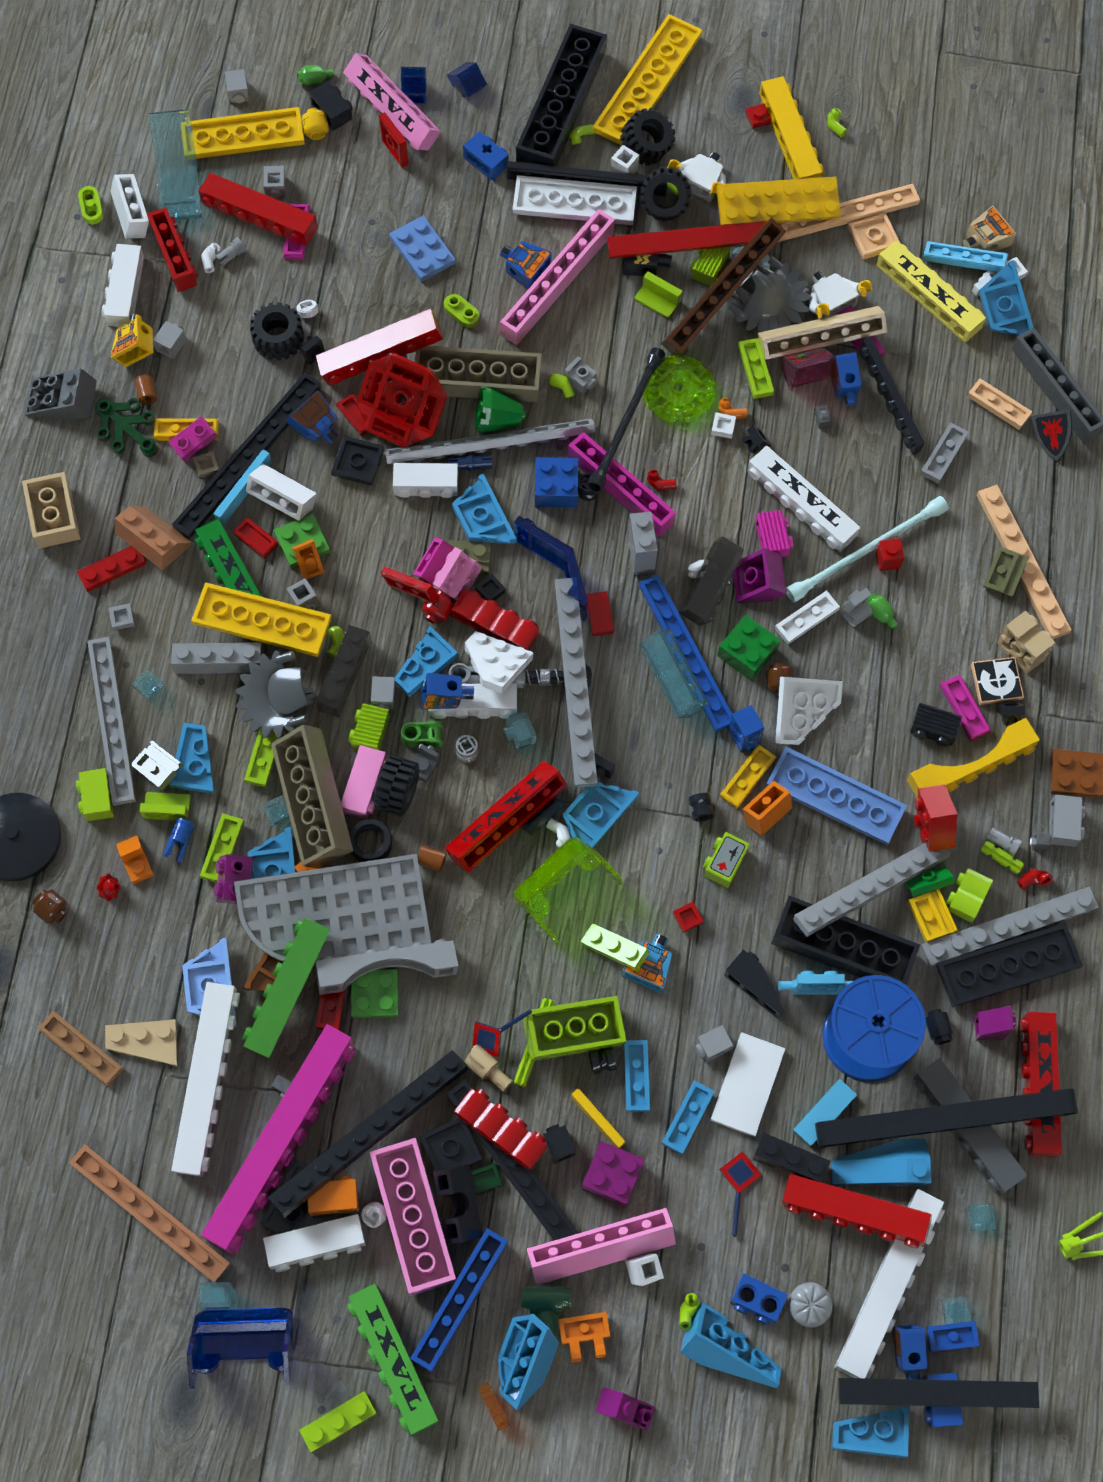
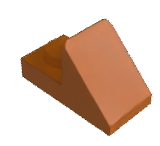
M313 539L291 549L304 579L308 580L325 573Z
M137 835L116 844L120 858L133 885L154 876Z

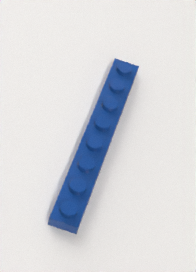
M659 575L639 582L638 586L715 733L729 727L732 712Z

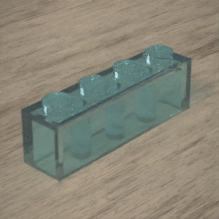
M657 630L640 643L644 656L648 659L653 669V674L658 679L662 692L667 697L672 712L676 715L677 719L691 718L709 705L671 630Z

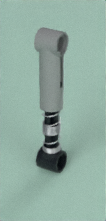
M456 663L449 669V675L457 676L461 674L465 676L462 679V684H481L480 676L475 672L473 666ZM585 664L587 686L589 688L592 681V670ZM543 668L540 671H537V669L534 671L524 669L512 683H517V688H524L526 684L530 686L532 684H539V686L558 684L560 686L564 684V673L556 669L553 671Z

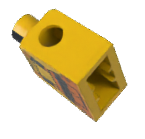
M137 314L131 315L129 322L117 329L110 358L124 367H128L153 353V329L144 323L142 317Z

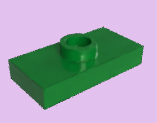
M943 866L931 871H924L922 874L906 881L904 887L912 897H916L955 883V879L951 872Z

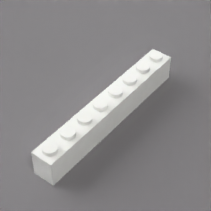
M206 982L171 1169L174 1173L203 1177L204 1172H207L209 1168L210 1158L207 1157L208 1148L213 1146L214 1134L211 1133L212 1125L217 1123L219 1113L215 1108L217 1100H221L223 1086H220L221 1076L225 1077L227 1063L224 1062L225 1054L230 1052L231 1039H228L230 1030L234 1029L236 1017L232 1015L234 1007H238L240 993H237L236 987L232 985Z
M917 1189L913 1193L907 1207L932 1214V1221L926 1244L929 1245L935 1234L932 1228L935 1222L939 1223L945 1212V1210L941 1209L944 1202ZM897 1239L890 1243L834 1368L853 1378L867 1377L869 1379L875 1368V1365L872 1364L875 1355L880 1356L885 1346V1342L882 1341L886 1332H891L896 1320L892 1319L895 1311H900L904 1304L905 1297L902 1295L905 1288L910 1289L913 1284L915 1275L912 1273L915 1266L920 1267L925 1257V1253L922 1252L924 1247L919 1246L918 1249L904 1245V1241Z

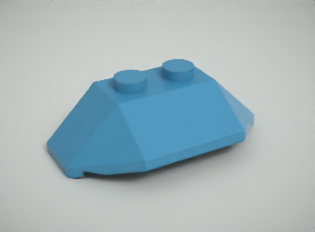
M534 1314L512 1318L498 1356L499 1378L502 1386L500 1387V1395L516 1410L520 1409L545 1382L559 1345L551 1329Z

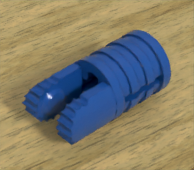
M176 818L163 856L168 858L172 853L174 844L180 845L176 861L182 863L191 834L196 825L188 820Z

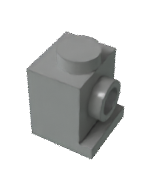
M264 166L265 195L274 199L286 196L284 166Z
M579 356L564 370V376L568 377L571 386L581 394H584L588 389L592 390L597 383V372L582 362Z

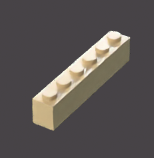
M879 306L760 332L758 333V338L764 358L767 360L887 333L885 312Z

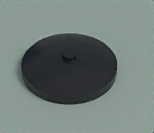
M27 793L4 794L0 796V880H26L42 872L55 858L61 842L60 824L51 807L42 799Z

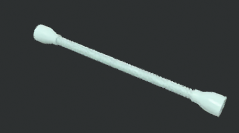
M941 496L935 498L918 515L913 516L896 528L838 561V563L811 577V579L795 582L786 587L788 598L795 603L803 598L814 585L870 553V551L875 550L879 541L893 539L919 522L945 513L949 509L947 502Z

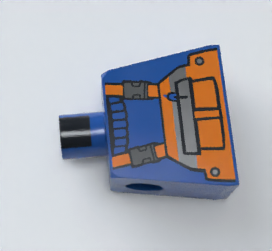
M524 241L520 242L515 250L505 245L500 253V256L507 259L506 272L527 290L552 263V252Z
M436 673L426 674L422 686V709H456L459 707L461 699H474V686H462L461 676Z

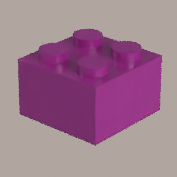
M600 1141L582 1184V1190L626 1208L645 1159Z

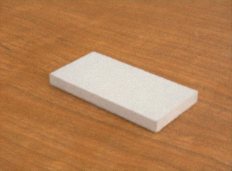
M741 1032L710 1121L755 1137L785 1048Z

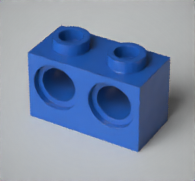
M750 705L732 714L728 731L740 752L746 749L751 751L759 746L764 726L753 706Z
M743 1273L730 1303L734 1305V1310L747 1315V1312H750L757 1316V1321L769 1325L770 1322L773 1324L777 1322L788 1294ZM748 1289L752 1292L753 1299L751 1302H745L741 1299V1290ZM765 1300H771L775 1304L774 1312L768 1313L764 1310L763 1302Z

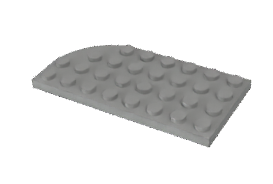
M417 854L234 882L239 918L246 934L264 953L282 962L286 958L283 951L288 941L293 943L297 935L293 933V930L298 920L303 921L305 917L330 928V932L316 961L326 956L338 958L347 953L365 954L367 951L374 949L385 951L394 946L405 948L411 947L415 943L432 944Z

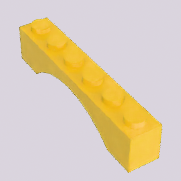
M1024 718L1008 726L997 746L979 760L959 766L928 764L911 772L907 782L917 798L918 788L945 784L949 793L959 787L958 784L962 782L970 783L976 780L978 775L983 772L989 774L1002 763L1008 765L1021 754H1024V756L1031 754L1036 750L1035 747L1040 740L1027 718Z

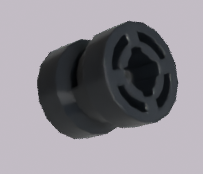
M584 473L578 479V495L582 500L592 501L599 494L587 488V482L593 473Z
M698 793L689 797V805L693 807L691 813L693 821H706L715 816L713 808L709 805L712 801L709 793Z
M612 1047L605 1048L601 1052L596 1050L589 1051L593 1075L600 1074L603 1070H617Z

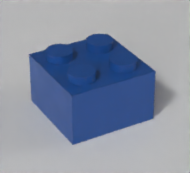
M536 457L535 507L577 508L578 458Z

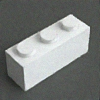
M134 174L114 175L111 195L125 239L145 238L149 220Z
M394 463V496L403 498L409 496H420L423 498L431 496L451 498L452 496H458V464Z
M265 464L260 465L248 477L247 493L300 521L313 510L316 497L314 491Z

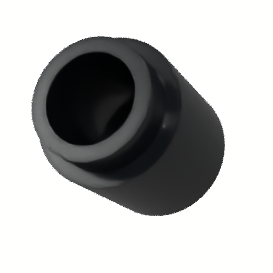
M941 1009L928 1012V1016L925 1018L930 1039L934 1040L935 1045L951 1042L953 1040V1030L947 1012H942Z

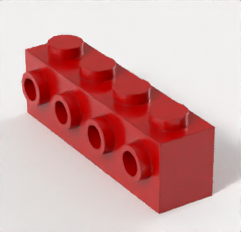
M166 207L147 213L152 232L177 292L197 286L195 278L198 277L195 266L189 263L191 257L188 249H183L182 245L185 243L181 233L176 232L178 226L174 216L170 217Z

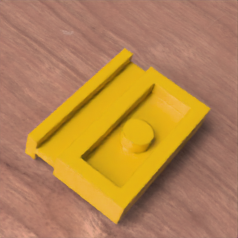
M940 889L908 900V905L925 943L957 932L958 929Z

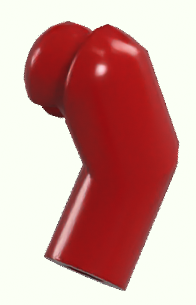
M650 470L648 472L647 481L656 490L677 489L676 479L663 480L657 470Z
M1032 869L1021 877L1017 884L1021 889L1025 890L1031 884L1050 885L1053 877L1046 871Z

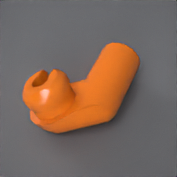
M722 398L719 401L718 409L722 414L736 416V419H747V408L734 409L730 405L731 403L728 398Z

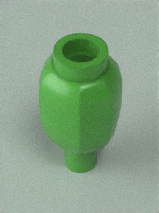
M318 65L304 66L301 71H297L298 83H303L305 86L318 85L323 83L326 78L334 77L333 69L325 70Z
M876 593L872 594L867 603L872 609L873 617L881 623H887L893 629L898 623L893 618L894 611L892 606L884 596L877 595Z

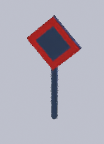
M527 1010L501 1028H495L475 1021L472 1048L474 1045H480L490 1055L499 1057L502 1032L530 1015L532 1010Z
M743 1151L719 1169L736 1191L733 1237L737 1236L741 1191L761 1176Z

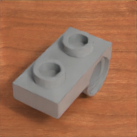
M867 588L861 592L859 590L854 591L848 596L849 600L843 604L844 609L841 615L853 627L873 614L870 605L867 603L872 594Z

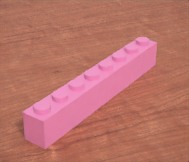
M600 209L593 214L500 321L501 336L516 346L521 342L607 242V237H611L614 234L615 219Z

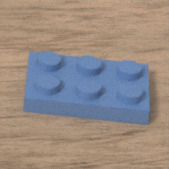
M424 215L389 233L390 240L420 282L456 264L455 258Z

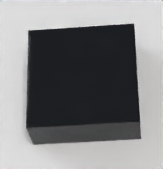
M493 574L475 586V590L481 597L488 601L490 599L495 601L506 592L504 586Z

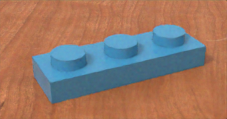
M626 1040L627 1042L624 1043L626 1112H650L648 1040Z
M694 1080L661 1144L683 1155L715 1091Z

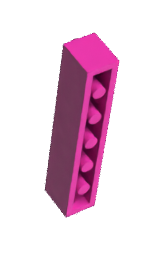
M584 432L568 446V458H578V466L586 473H594L598 466L601 465L606 451ZM613 458L608 467L604 489L631 513L652 512L655 534L661 537L675 524L676 512Z

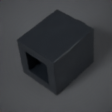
M556 1124L546 1129L547 1133H544L543 1137L547 1140L545 1144L548 1145V1152L553 1164L576 1155L575 1147L565 1125L560 1127L559 1124Z

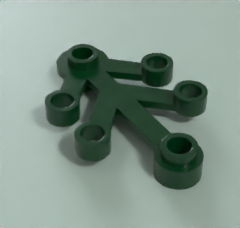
M101 398L96 402L94 409L100 417V428L97 430V436L101 441L105 442L111 438V433L108 430L109 418L115 422V436L111 444L115 454H122L125 451V445L123 444L125 431L140 445V450L144 456L152 457L158 452L156 442L151 438H145L131 426L133 424L153 425L156 420L154 414L151 411H145L142 415L120 416L117 413L119 411H131L132 413L140 411L141 404L138 399L131 398L128 402L114 403L110 398ZM137 403L136 407L131 408L132 404ZM108 405L106 409H101L103 406ZM151 416L150 420H145L146 417ZM103 432H107L105 436H101ZM151 444L149 448H145V445ZM117 445H121L120 449H115Z

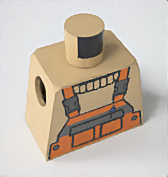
M992 206L970 224L967 232L968 238L963 240L964 247L995 252L1011 246L1016 233L996 208Z

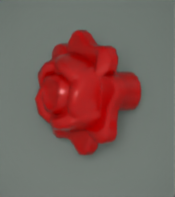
M109 873L99 878V884L96 887L99 897L106 899L108 902L112 899H117L118 891L121 889L118 878L112 877Z

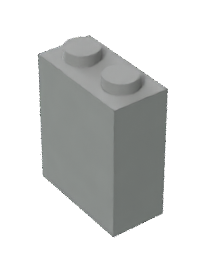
M652 512L632 513L629 518L628 542L633 575L655 573L658 550Z

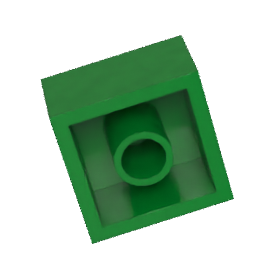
M745 615L720 644L717 656L753 681L778 651L781 640Z

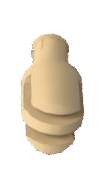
M480 1045L473 1046L464 1062L482 1080L489 1079L502 1092H505L513 1080L498 1068V1061Z

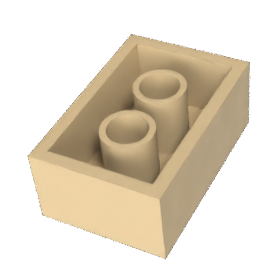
M65 472L22 481L32 537L38 549L80 540L70 483Z

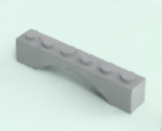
M441 939L432 944L415 943L411 947L405 948L394 946L385 951L374 949L367 951L365 954L347 953L338 958L331 956L322 957L315 961L319 995L343 992L350 983L360 976L373 970L387 967L411 968L424 972L433 978L456 975L458 961L454 941Z

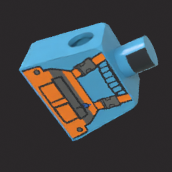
M656 934L652 944L642 941L640 945L648 949L649 955L638 972L625 966L622 971V977L662 994L672 956L671 952L664 950L669 939L663 935Z

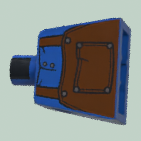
M856 352L836 355L829 368L835 396L838 399L844 398L845 406H854L858 404L856 395L862 386Z
M318 390L291 414L286 421L287 424L311 442H315L322 435L331 444L339 436L331 428L337 420V416Z
M916 1324L893 1326L892 1335L897 1368L905 1371L906 1379L921 1380L920 1369H927L925 1328ZM913 1353V1358L909 1361L908 1357Z

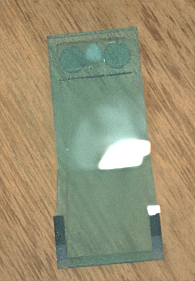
M190 110L149 113L150 132L157 168L160 209L166 207L170 217L174 216L175 221L202 218L201 199L198 192L200 188Z

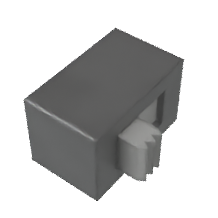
M827 405L816 406L814 413L818 428L830 427L831 418Z
M1037 832L1034 838H1030V845L1033 846V850L1046 851L1050 846V833Z
M277 1075L271 1086L280 1092V1097L283 1098L292 1082Z

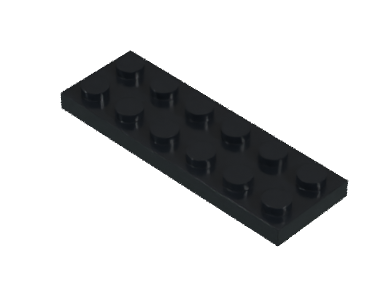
M1065 923L938 962L936 967L951 1006L954 1008L1083 967V964Z

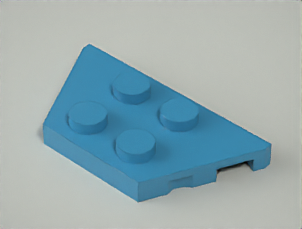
M1012 260L978 292L989 331L1019 336L1034 327L1015 261Z
M481 474L478 477V481L472 487L469 486L464 491V494L452 503V508L469 542L514 544L517 542V538L484 474Z
M597 782V786L586 787L563 813V818L583 860L639 797V792L619 789V787L612 785L606 786Z
M287 827L283 833L275 838L271 837L263 845L247 852L249 857H253L252 879L296 872L294 868L295 858L291 827Z

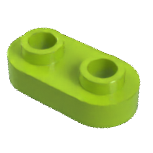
M85 186L78 193L81 213L86 223L94 225L103 219L100 196L95 187Z
M451 294L445 298L444 310L449 316L465 328H473L478 325L480 320L479 311L457 294Z

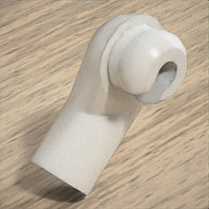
M551 818L546 828L557 834L556 846L560 849H566L568 844L571 843L569 829Z

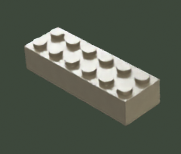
M426 346L416 351L415 362L434 371L448 397L477 399L482 386L492 388L519 402H539L542 367L541 353Z
M303 724L271 743L301 864L304 867L321 869L352 852L353 847L321 728Z

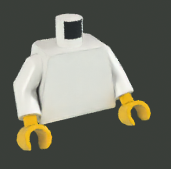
M715 152L711 153L709 158L698 154L695 158L681 163L672 159L667 168L673 167L677 171L680 170L684 176L686 175L688 182L691 184L692 194L708 202L712 201L715 193L717 194V185L726 184L723 166L719 164L722 158Z
M818 271L811 278L815 284L812 286L809 310L816 314L819 319L834 316V314L850 305L855 307L859 294L864 297L867 295L866 291L873 290L871 282L864 280L856 283L842 278L836 273L826 278L821 271Z

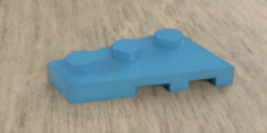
M431 626L427 629L423 640L419 641L415 647L416 650L411 658L407 659L395 677L396 685L408 697L412 696L423 686L427 673L439 674L459 657L458 652Z
M183 722L175 759L182 763L184 767L178 769L177 775L171 780L169 785L171 788L214 794L206 726Z
M909 1406L897 1410L879 1412L870 1416L838 1421L833 1424L832 1450L905 1459L908 1457Z

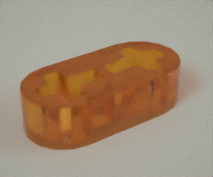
M489 1382L478 1387L479 1393L497 1429L500 1431L508 1427L510 1424Z

